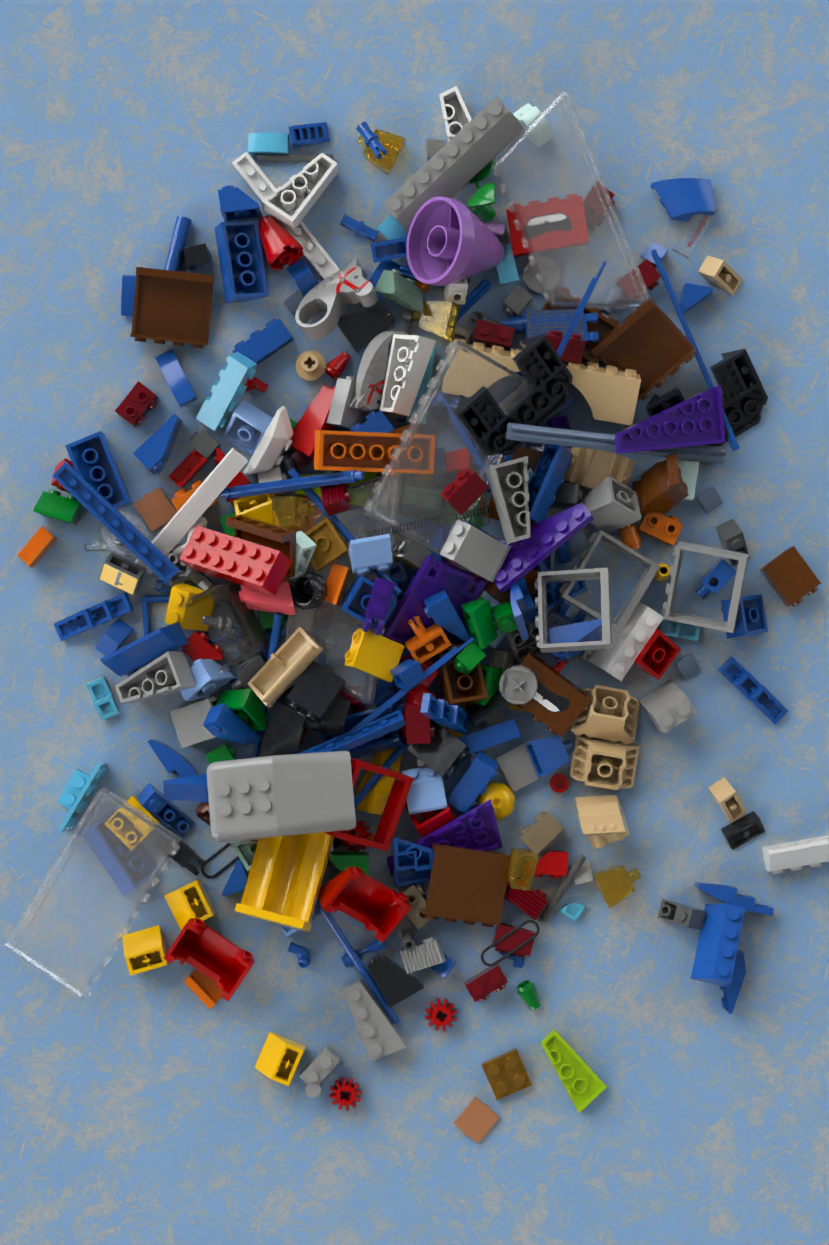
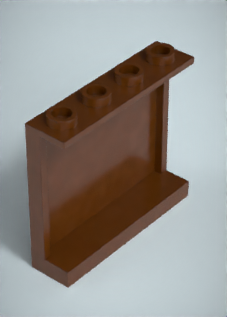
M136 267L135 298L130 337H135L134 341L138 342L154 339V343L157 344L173 341L175 346H184L185 343H191L193 348H204V345H208L214 275Z
M649 297L591 348V352L595 357L598 355L606 365L618 367L617 370H636L641 378L637 401L640 399L643 401L651 394L650 390L654 387L659 388L666 381L665 378L669 374L671 376L676 374L683 362H690L695 357L696 348L655 301Z
M432 843L434 858L425 910L421 909V912L427 915L426 918L433 920L443 917L445 921L456 922L458 919L464 920L463 923L475 925V922H481L482 926L493 927V924L500 925L511 856L505 853Z

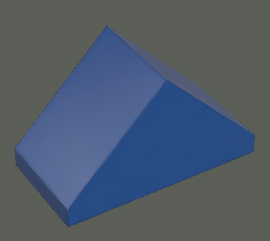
M303 258L286 268L303 297L318 284L314 274Z
M685 283L682 287L679 304L683 314L711 295L714 291L713 288Z
M118 618L103 633L96 649L105 656L119 650L134 629Z
M240 858L237 860L221 894L223 896L245 889L248 872Z

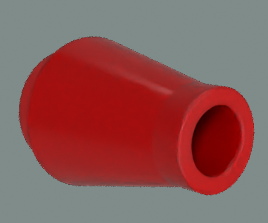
M343 351L326 364L324 371L334 380L337 377L340 378L348 362L351 360V356Z

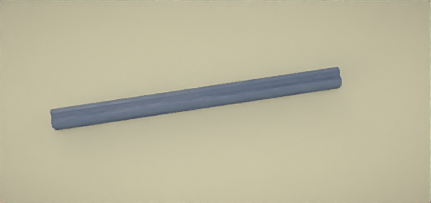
M516 423L507 424L506 439L616 452L615 435ZM706 445L630 452L632 454L666 457V455L677 452V459L721 464L725 462V455L727 453L726 448Z

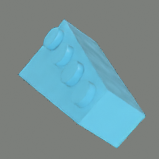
M239 352L228 355L226 359L228 363L218 374L221 377L220 381L217 380L210 390L212 396L206 398L196 417L198 421L214 431L225 427L228 422L227 415L235 410L238 404L236 402L238 396L244 394L247 389L245 384L248 379L251 380L257 371L255 370L257 364Z

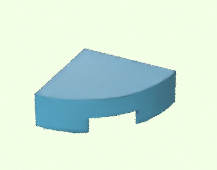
M573 902L564 905L559 911L576 922L586 906Z

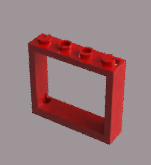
M350 757L353 788L361 768L395 778L373 840L341 831L324 833L332 837L388 852L414 778L395 770Z

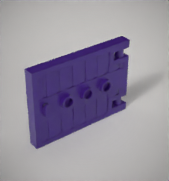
M427 555L383 630V636L406 646L404 642L415 636L414 631L408 624L410 619L416 625L417 623L413 617L419 616L425 629L435 624L433 618H428L423 609L426 607L424 599L443 589L447 593L462 623H464L465 618L460 605L478 599L487 584L486 580L482 577H478L476 580L472 573L439 560L438 563H435V559ZM442 628L448 640L452 643L455 635Z

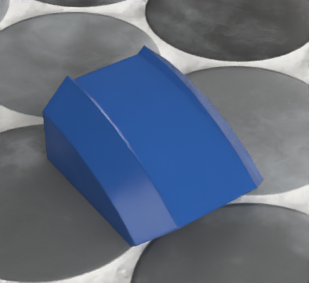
M358 575L342 599L340 608L364 622L374 582L363 575ZM392 594L383 626L397 605V596ZM371 618L370 627L375 628L377 619Z

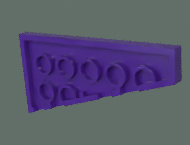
M716 385L614 434L616 454L726 443L721 385Z
M580 503L530 526V538L506 544L505 538L500 540V542L511 549L493 582L504 593L591 522L594 517Z
M491 799L414 842L431 849L432 843L484 851L503 847ZM391 855L386 859L391 877H393V860Z

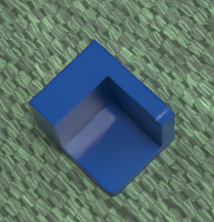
M407 659L390 670L397 687L409 690L425 679L419 661Z

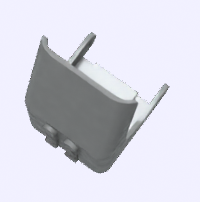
M348 751L273 755L211 763L207 768L211 834L217 841L238 845L258 843V839L351 830L356 826L351 758Z

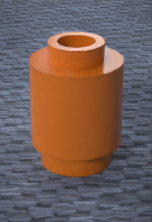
M630 524L618 530L623 544L633 550L641 548L640 543L642 541L637 525L633 526Z

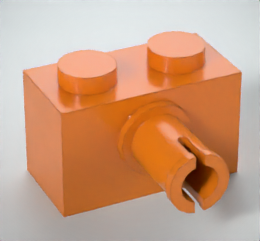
M419 616L413 617L417 623L416 625L412 619L408 621L415 636L404 643L413 659L419 661L420 664L451 646L443 629L436 623L425 629Z

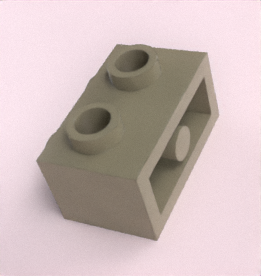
M541 811L534 818L536 821L531 826L527 824L520 831L522 835L519 837L536 855L564 830L562 825L548 811L545 813Z
M411 884L402 892L409 898L408 902L411 906L407 915L416 928L420 929L432 919L426 918L427 915L421 912V909L425 910L426 906L425 891L420 885Z

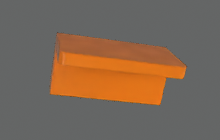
M41 526L17 556L28 567L34 568L57 538Z
M336 563L332 564L326 582L328 587L327 597H325L324 601L336 606L341 605L352 572L351 568Z
M197 969L183 981L209 1009L222 998L220 997L223 992L222 989L215 987L217 982Z

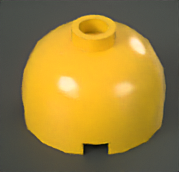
M492 782L487 784L488 788L482 796L478 795L477 805L479 806L491 799L496 820H503L514 810L515 796L507 785Z

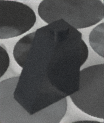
M384 309L340 316L337 326L356 353H359L381 332L392 330L395 319L389 311L386 313Z
M378 954L369 960L370 963L367 965V968L389 1007L424 989V985L420 980L410 973L407 974L405 969L386 955L380 957Z

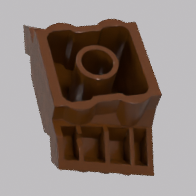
M677 452L666 455V460L653 465L641 475V480L632 482V490L637 492L641 516L652 512L666 513L689 495L688 487L681 477V469L678 467Z

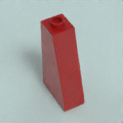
M323 385L293 429L294 434L290 439L293 441L292 448L313 461L315 430L334 431L336 427L326 423L335 390L334 386L329 388Z

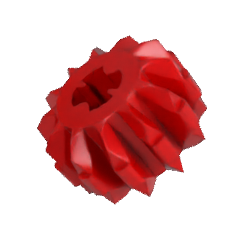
M356 819L354 829L343 830V832L352 835L359 833V837L363 838L373 836L372 833H367L370 826H364L365 821L363 820L358 823ZM347 840L342 842L343 846H347L348 851H352L353 848L355 852H359L360 848L362 850L366 849L365 845Z
M437 998L436 1005L431 1001L429 1004L432 1008L425 1009L429 1013L425 1016V1019L431 1020L428 1023L429 1027L436 1024V1031L439 1030V1026H442V1030L446 1031V1024L452 1028L453 1024L451 1021H457V1017L453 1016L457 1014V1009H452L454 1007L453 1002L447 1005V998L444 999L443 1003H440V998ZM440 1010L446 1013L442 1019H440V1016H436Z
M342 1077V1083L339 1080H335L336 1086L330 1087L333 1093L329 1094V1098H335L332 1104L336 1105L339 1103V1110L344 1105L346 1111H349V1105L356 1108V1102L361 1101V1097L358 1095L362 1094V1090L357 1089L359 1087L358 1082L352 1085L353 1078L346 1082V1078ZM343 1090L344 1092L349 1091V1097L346 1095L342 1096Z

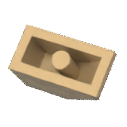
M708 255L698 270V273L706 281L732 296L743 280L724 260Z
M725 778L715 782L708 788L731 823L747 813L738 794Z

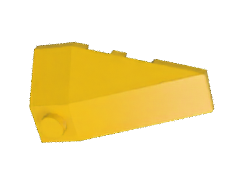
M396 748L376 753L371 763L382 766ZM402 754L389 769L399 772ZM366 771L356 789L355 797L374 776L375 772ZM383 775L356 809L382 815L395 778Z

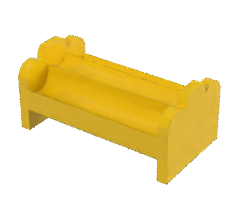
M323 832L259 839L241 904H236L235 911L249 917L310 932L311 920L334 837Z

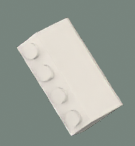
M639 602L622 632L617 633L612 630L613 649L595 650L594 655L591 659L588 658V661L616 680L622 681L664 617Z
M829 835L762 847L766 870L772 872V874L783 873V869L790 868L791 871L801 870L802 866L805 865L818 867L821 866V862L828 861L829 863Z

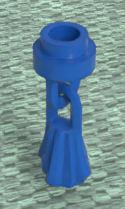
M375 939L365 950L355 949V952L358 953L357 955L362 960L363 955L367 952L373 953L385 950L386 941L381 942ZM347 952L344 953V956L341 958L346 968L355 966Z

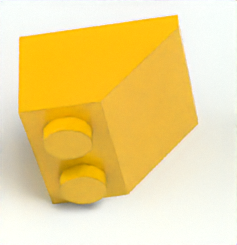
M185 583L172 586L164 623L172 625L179 622L182 629L209 631L216 594Z

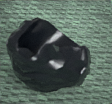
M307 572L306 577H300L291 585L293 603L302 610L319 607L325 600L328 587L321 574Z

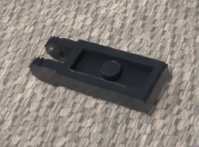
M167 828L154 843L155 846L180 866L185 867L196 876L200 872L196 867L188 863L190 859L193 858L202 866L207 864L202 857L196 854V851Z

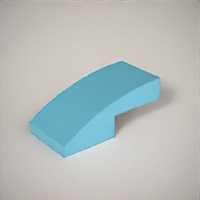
M249 133L248 153L289 154L290 135L284 133Z
M389 215L377 228L388 240L408 236V232L392 215Z
M505 245L503 246L502 260L495 266L500 285L519 281L511 246Z
M663 618L660 631L666 636L699 642L701 627Z
M104 676L86 683L101 720L119 713L115 699Z

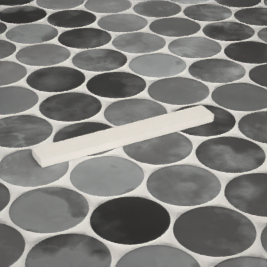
M247 151L232 162L234 168L260 201L274 193L276 188ZM278 221L302 245L304 249L302 250L303 255L323 280L340 271L339 267L302 221L294 231Z
M232 448L155 537L152 543L164 555L167 556L244 467L248 462L247 458ZM137 558L135 564L146 568V572L151 575L153 571Z

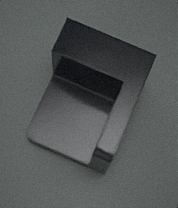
M206 243L183 248L188 270H194L197 265L209 263Z

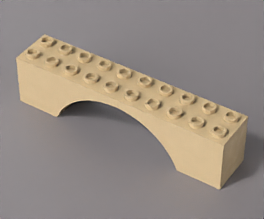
M462 339L450 341L441 392L471 397L482 386L488 388L500 378L520 371L512 359L522 350L511 349V351H506L504 347L497 345L489 348L480 342H474L472 345L467 344L466 340ZM564 362L573 376L571 384L587 400L594 419L632 426L641 384L640 374H637L636 370L625 369V371L617 370L618 367L610 365L603 368L598 367L599 364L587 362V365Z

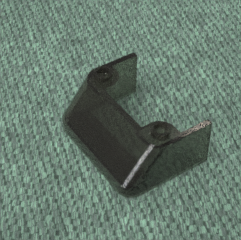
M233 582L216 585L191 597L186 603V607L189 608L210 597L216 604L222 605L227 603L244 635V638L238 643V650L241 656L226 663L219 670L221 673L263 654L270 646V640L255 611L247 609L245 602L241 603L239 591H242L241 585Z

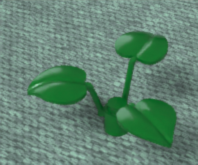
M493 160L469 181L470 184L475 183L478 190L468 201L469 209L476 216L478 215L484 223L490 222L496 215V212L490 206L496 203L495 185L493 183L485 184L482 187L479 185L480 181L486 179L491 173Z

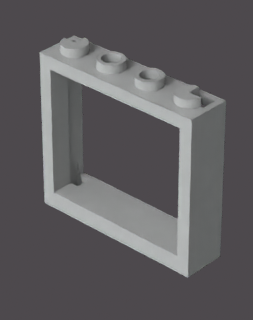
M600 530L592 533L588 540L589 546L587 549L584 548L578 557L580 559L577 566L574 565L571 570L584 569L600 540L646 567L614 623L612 622V630L621 633L660 566ZM567 581V583L564 582L561 585L559 598L595 620L602 619V615L568 595L576 581Z
M680 541L677 546H674L672 557L675 558L674 565H670L669 576H672L671 583H667L665 595H668V600L664 602L662 613H665L664 619L733 633L736 626L749 554ZM684 550L739 560L727 621L673 611Z
M594 568L538 572V579H535V590H538V597H535V608L538 609L539 616L535 617L536 628H539V635H536L537 647L540 648L541 652L613 649L609 569ZM600 579L602 641L548 644L546 583Z

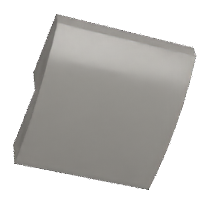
M531 739L494 758L499 763L498 767L512 792L539 779L525 746L526 743L531 742Z

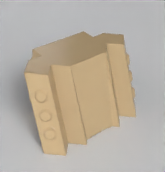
M572 447V462L563 475V481L570 484H579L580 488L592 491L609 475L623 485L628 486L636 463L635 460L603 450Z
M595 685L593 689H581L591 696V701L572 723L571 731L576 736L585 734L589 739L600 738L612 743L621 741L624 745L633 743L635 741L640 702L635 697L629 696L627 690Z
M585 734L576 736L569 776L578 781H584L585 785L617 791L619 788H631L634 783L640 746L634 742L624 745L621 741L612 743L600 738L589 739Z
M616 795L575 797L583 834L588 837L594 849L602 848L608 843L622 840L630 835L626 817Z

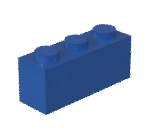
M280 318L278 320L272 319L265 325L266 328L262 331L256 330L253 332L249 340L237 343L232 352H239L259 365L292 342L293 337Z
M479 751L449 794L446 802L464 814L468 809L472 810L478 802L476 800L479 794L482 796L487 790V782L489 780L493 781L498 774L496 769L499 763Z

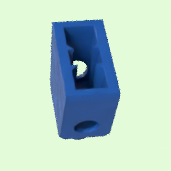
M720 558L700 579L703 584L695 592L702 599L710 592L715 595L736 574V571L724 559ZM711 578H717V582L715 584L709 583V580Z
M559 735L534 740L525 744L538 778L550 774L569 761L567 753L574 750L572 741L562 742Z

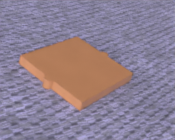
M160 487L149 494H145V497L133 504L152 532L162 525H167V522L177 513Z
M474 1097L455 1120L454 1124L464 1132L465 1136L468 1135L479 1144L500 1117L489 1109V1105L483 1104Z

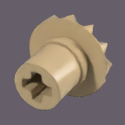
M310 350L299 355L295 367L298 375L303 380L312 382L320 379L325 373L326 362L320 353Z

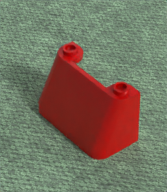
M357 866L348 867L320 887L318 895L323 910L329 913L340 910L363 923L366 930L369 931L371 929L377 933L375 938L381 942L387 939L411 909L408 902L409 898L403 892L398 893L366 875Z
M190 918L164 957L171 964L174 960H181V965L187 962L217 982L215 987L222 989L223 992L220 997L226 1001L231 999L255 962L253 955L249 951L241 949L205 925L199 918Z

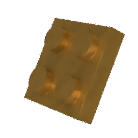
M326 517L304 533L317 545L310 560L317 572L349 550L330 517Z
M516 1048L481 1063L496 1100L532 1085Z

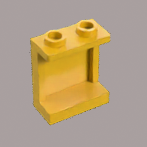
M358 628L352 636V644L345 655L344 665L373 675L379 680L392 682L393 676L390 670L398 666L405 646L383 636L376 635L369 630L364 632L363 629Z

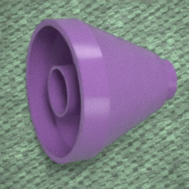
M437 196L426 201L415 214L407 236L406 253L409 268L417 280L425 284L445 286L497 266L503 257V245L496 235L461 201Z

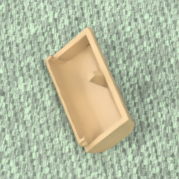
M299 626L277 652L270 655L271 658L247 684L265 706L271 708L323 649L310 634Z

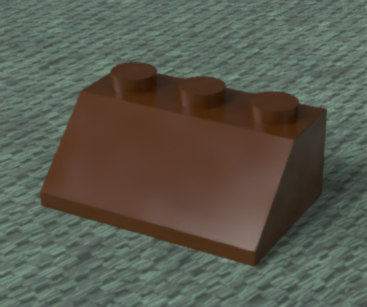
M463 644L449 646L436 654V662L457 646L459 648ZM461 650L442 665L438 671L444 699L450 705L466 707L488 699L481 663L468 675L456 669L454 660L463 651Z

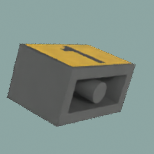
M401 539V541L395 544L392 556L409 567L420 568L426 556H430L431 551L413 540Z
M111 552L103 564L99 580L134 595L141 586L146 568Z

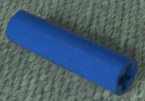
M177 216L164 270L180 271L184 254L183 248L186 246L192 222L191 219Z

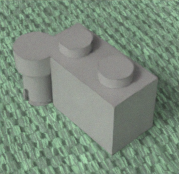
M328 1044L307 1064L299 1075L307 1084L305 1091L311 1098L319 1096L321 1093L320 1082L336 1067L341 1059Z

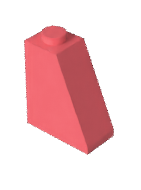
M289 579L281 583L275 596L241 585L242 591H239L241 603L245 602L247 609L288 615L296 614Z

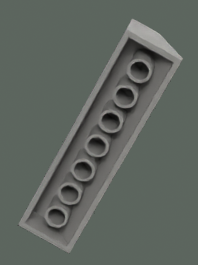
M496 96L382 205L409 232L415 214L426 201L437 196L452 198L524 130V127Z

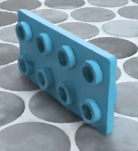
M105 762L98 763L91 776L79 769L75 770L57 803L70 810L60 826L59 832L69 831L78 820L75 818L76 815L85 809L87 805L85 800L93 795L97 788L95 783L97 780L102 779L107 771L105 768L107 764Z

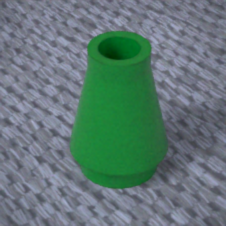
M525 980L518 984L516 987L517 993L529 1006L530 1010L539 1008L541 1004L538 1000L534 983H531L530 980Z

